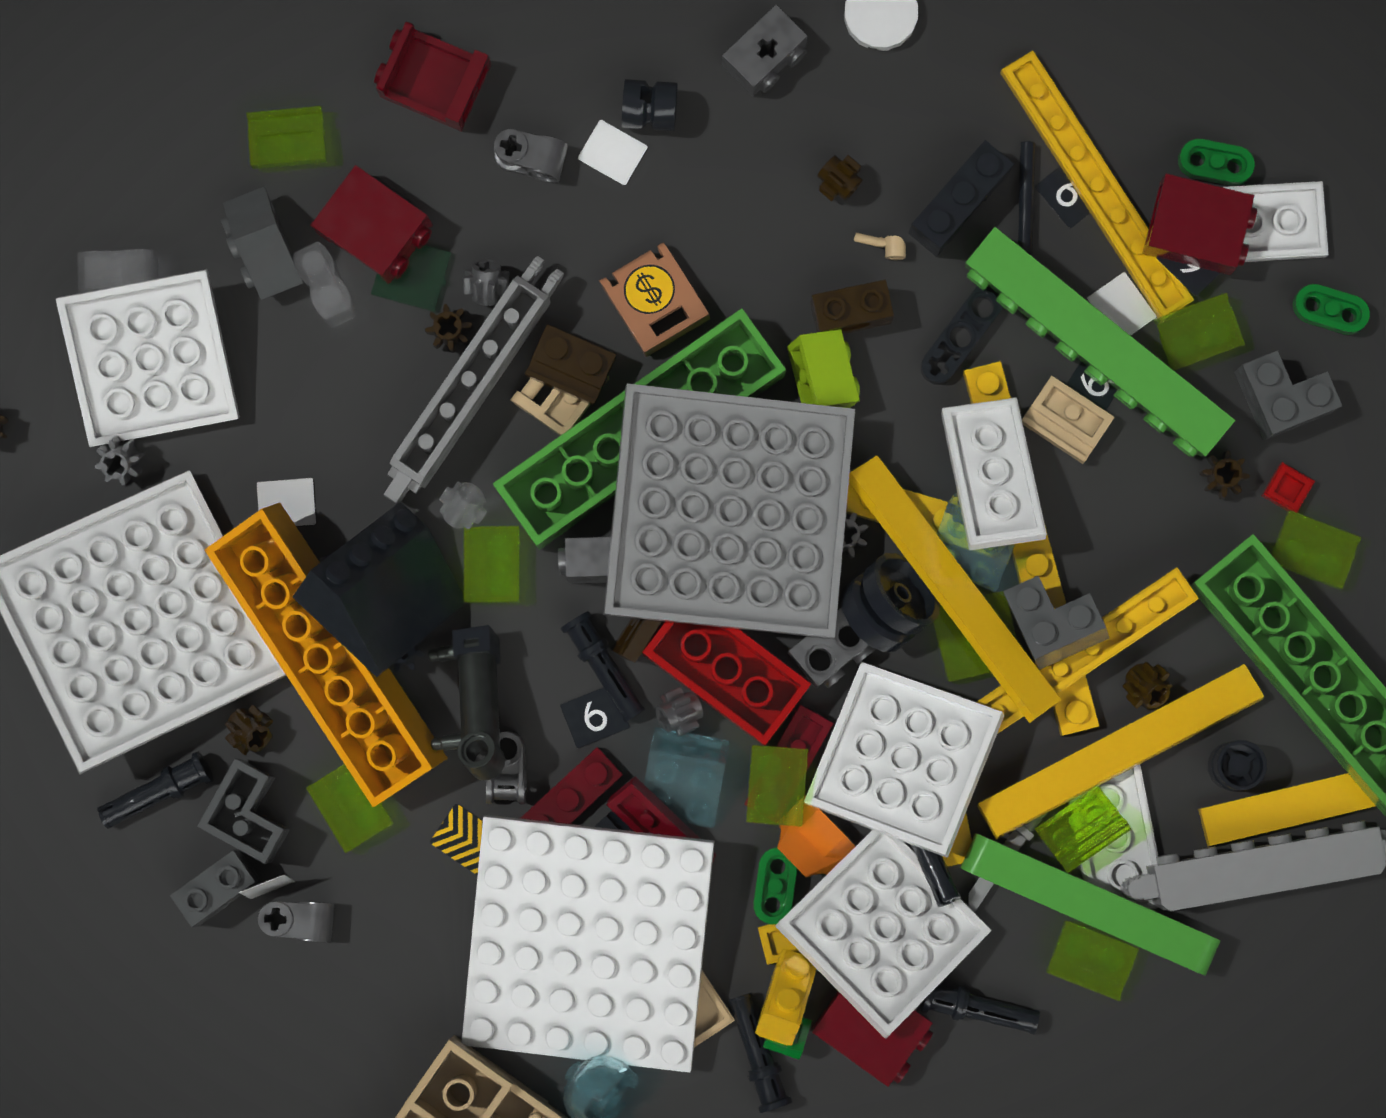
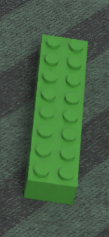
M996 227L992 229L966 261L965 268L969 270L967 278L983 291L989 286L998 293L999 296L996 298V302L1011 314L1019 310L1029 318L1025 323L1028 328L1041 338L1048 334L1058 342L1055 349L1071 362L1077 357L1088 367L1084 373L1101 386L1107 381L1117 389L1113 395L1129 409H1134L1135 406H1138L1147 414L1143 420L1159 433H1164L1167 430L1174 435L1176 439L1173 441V444L1187 456L1194 457L1196 454L1198 456H1207L1236 421Z
M741 308L635 384L755 398L784 378L786 368ZM625 391L493 483L497 492L539 550L615 497Z
M1252 534L1195 581L1191 588L1199 600L1386 817V687L1257 537Z

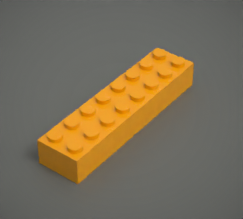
M281 503L260 509L204 549L372 807L385 801L448 759L443 750L435 751L432 749L431 741L434 739V736L391 670L388 668L380 676L376 677L293 598V595L310 570L320 562Z

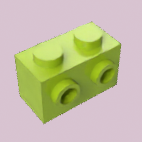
M841 329L799 335L787 346L801 403L851 408L860 401L859 382L853 376L850 365V347L847 341L844 340Z

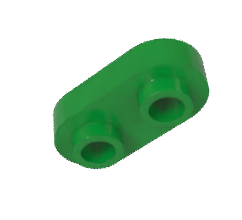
M1193 139L1187 142L1178 155L1179 168L1187 177L1229 186H1238L1246 182L1255 168L1254 158L1246 148L1205 139ZM1192 155L1200 156L1203 164L1201 166L1193 165L1190 157ZM1227 163H1236L1239 166V172L1231 173L1227 168Z
M1319 284L1307 285L1293 299L1294 313L1301 321L1344 335L1355 334L1363 329L1369 321V307L1362 298ZM1306 300H1314L1317 303V310H1308ZM1342 311H1350L1353 315V321H1344Z
M778 848L767 850L760 858L753 902L757 917L764 923L772 925L777 924L792 909L797 868ZM775 859H780L785 864V869L781 874H774L770 869L771 862ZM775 897L779 900L780 907L777 911L769 912L766 910L765 902L768 898Z

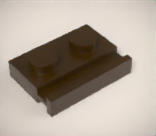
M547 324L532 356L530 365L525 372V376L595 406L617 355Z
M631 618L611 650L635 663L663 621Z

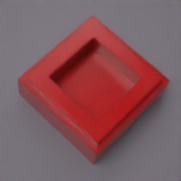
M1282 462L1278 465L1261 496L1295 515L1315 481Z

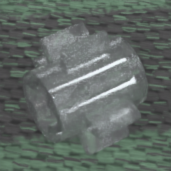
M456 482L453 489L447 487L439 499L443 503L440 513L443 514L444 520L455 528L470 529L474 522L480 524L487 513V510L483 508L487 499L484 498L481 489L472 483Z

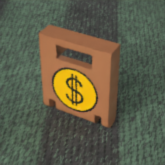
M664 242L657 246L662 256L659 260L649 250L614 271L612 275L618 283L614 287H612L611 282L606 277L599 280L602 288L645 357L650 356L710 320L707 309ZM682 307L687 319L656 336L651 325Z

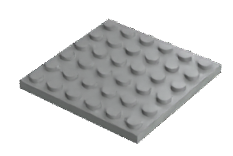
M627 383L603 615L835 638L855 409Z

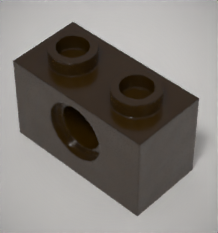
M886 279L813 294L811 296L810 305L816 333L841 329L842 334L865 330L889 325L894 317Z

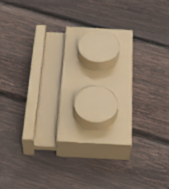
M1051 375L1022 418V423L1066 454L1084 464L1115 417Z

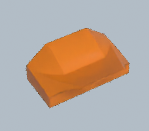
M804 795L778 821L781 833L777 848L806 878L817 874L827 875L856 846L819 808L806 805L804 803L806 795Z

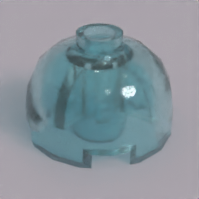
M599 1055L591 1057L583 1063L578 1061L570 1067L565 1075V1080L567 1081L563 1093L565 1109L570 1118H616L627 1105L626 1102L621 1101V1098L629 1086L632 1089H636L639 1076L628 1065L615 1057Z

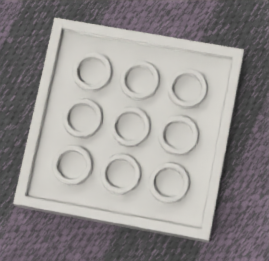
M208 269L56 298L89 447L109 444V440L114 436H118L120 441L239 419L240 415Z
M861 662L804 803L948 858L999 731L1004 714L1002 711Z
M874 830L844 857L775 926L885 1039L992 931L961 899L955 900V902L949 905L938 907L930 885L913 850L904 841Z

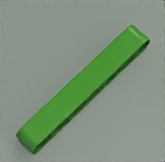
M975 833L960 867L971 874L1204 976L1208 972L1221 941Z

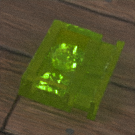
M321 106L246 113L248 119L250 165L252 169L327 162L323 109Z
M1221 293L1153 319L1160 333L1159 337L1172 370L1180 369L1245 344L1234 311L1230 307L1227 293Z
M1289 510L1286 513L1284 524L1280 529L1271 555L1283 569L1338 590L1343 589L1361 537Z
M464 526V603H520L519 526Z
M752 745L746 822L802 827L808 749Z
M345 764L306 787L345 853L350 852L355 847L394 824L382 802L372 807Z
M1096 786L1035 828L1040 839L1067 873L1131 830L1126 819L1121 816L1117 808L1099 786Z
M1065 920L1046 973L1120 1001L1124 985H1126L1139 949Z

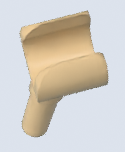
M857 232L855 234V242L885 248V259L904 260L906 258V245L899 236L878 238Z

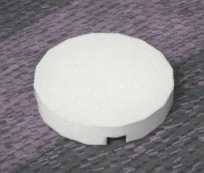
M846 0L844 22L847 30L859 45L866 48L870 47L879 51H888L901 46L911 37L918 21V4L916 0Z

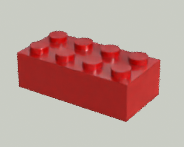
M666 621L642 652L643 656L762 746L768 743L811 686L810 682L741 630L735 628Z

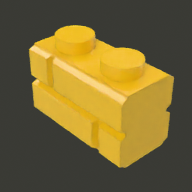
M782 949L773 971L755 1034L786 1046H792L800 1028L817 970L803 954Z

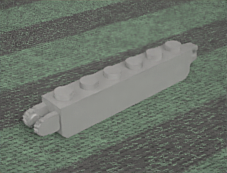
M537 256L533 259L522 277L517 275L512 280L393 455L389 463L392 467L387 474L393 480L384 493L387 499L398 504L409 490L417 494L421 487L426 488L551 304L550 297L564 276L562 271L556 269L552 272L540 291L531 285L535 277L543 269L545 261Z
M1364 820L1342 824L1343 831L1329 833L1328 827L1306 830V838L1292 840L1291 833L1268 837L1269 844L1256 847L1254 840L1236 842L1231 844L1232 851L1222 853L1217 852V847L1193 850V858L1180 860L1179 853L1157 856V864L1146 866L1147 874L1125 878V881H1122L1123 884L1120 885L1122 887L1120 891L1129 900L1152 898L1153 904L1159 909L1175 911L1381 874L1386 867V830H1380L1379 827H1366Z

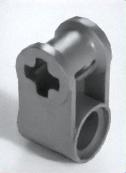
M507 129L497 135L494 141L495 160L502 169L528 175L545 182H559L568 148L567 143L557 138L538 136L515 129ZM510 144L516 145L517 151H514L512 156L505 155V150H508Z
M506 731L500 733V740L506 737L511 738L517 744L518 750L514 758L505 759V766L497 777L486 780L487 804H493L494 800H517L519 804H525L526 748L522 737L515 732ZM498 785H511L515 788H498Z
M300 901V903L270 902L260 910L258 925L265 934L273 937L297 938V940L331 942L334 904ZM276 908H280V915L287 917L286 923L279 924L278 930H274V923L268 922V915L275 914Z

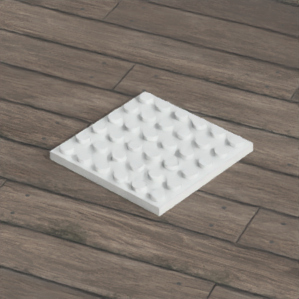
M190 470L0 555V614L79 774L286 676L204 550L223 537Z
M485 815L482 824L462 1043L473 1047L690 1073L693 1061L715 841Z

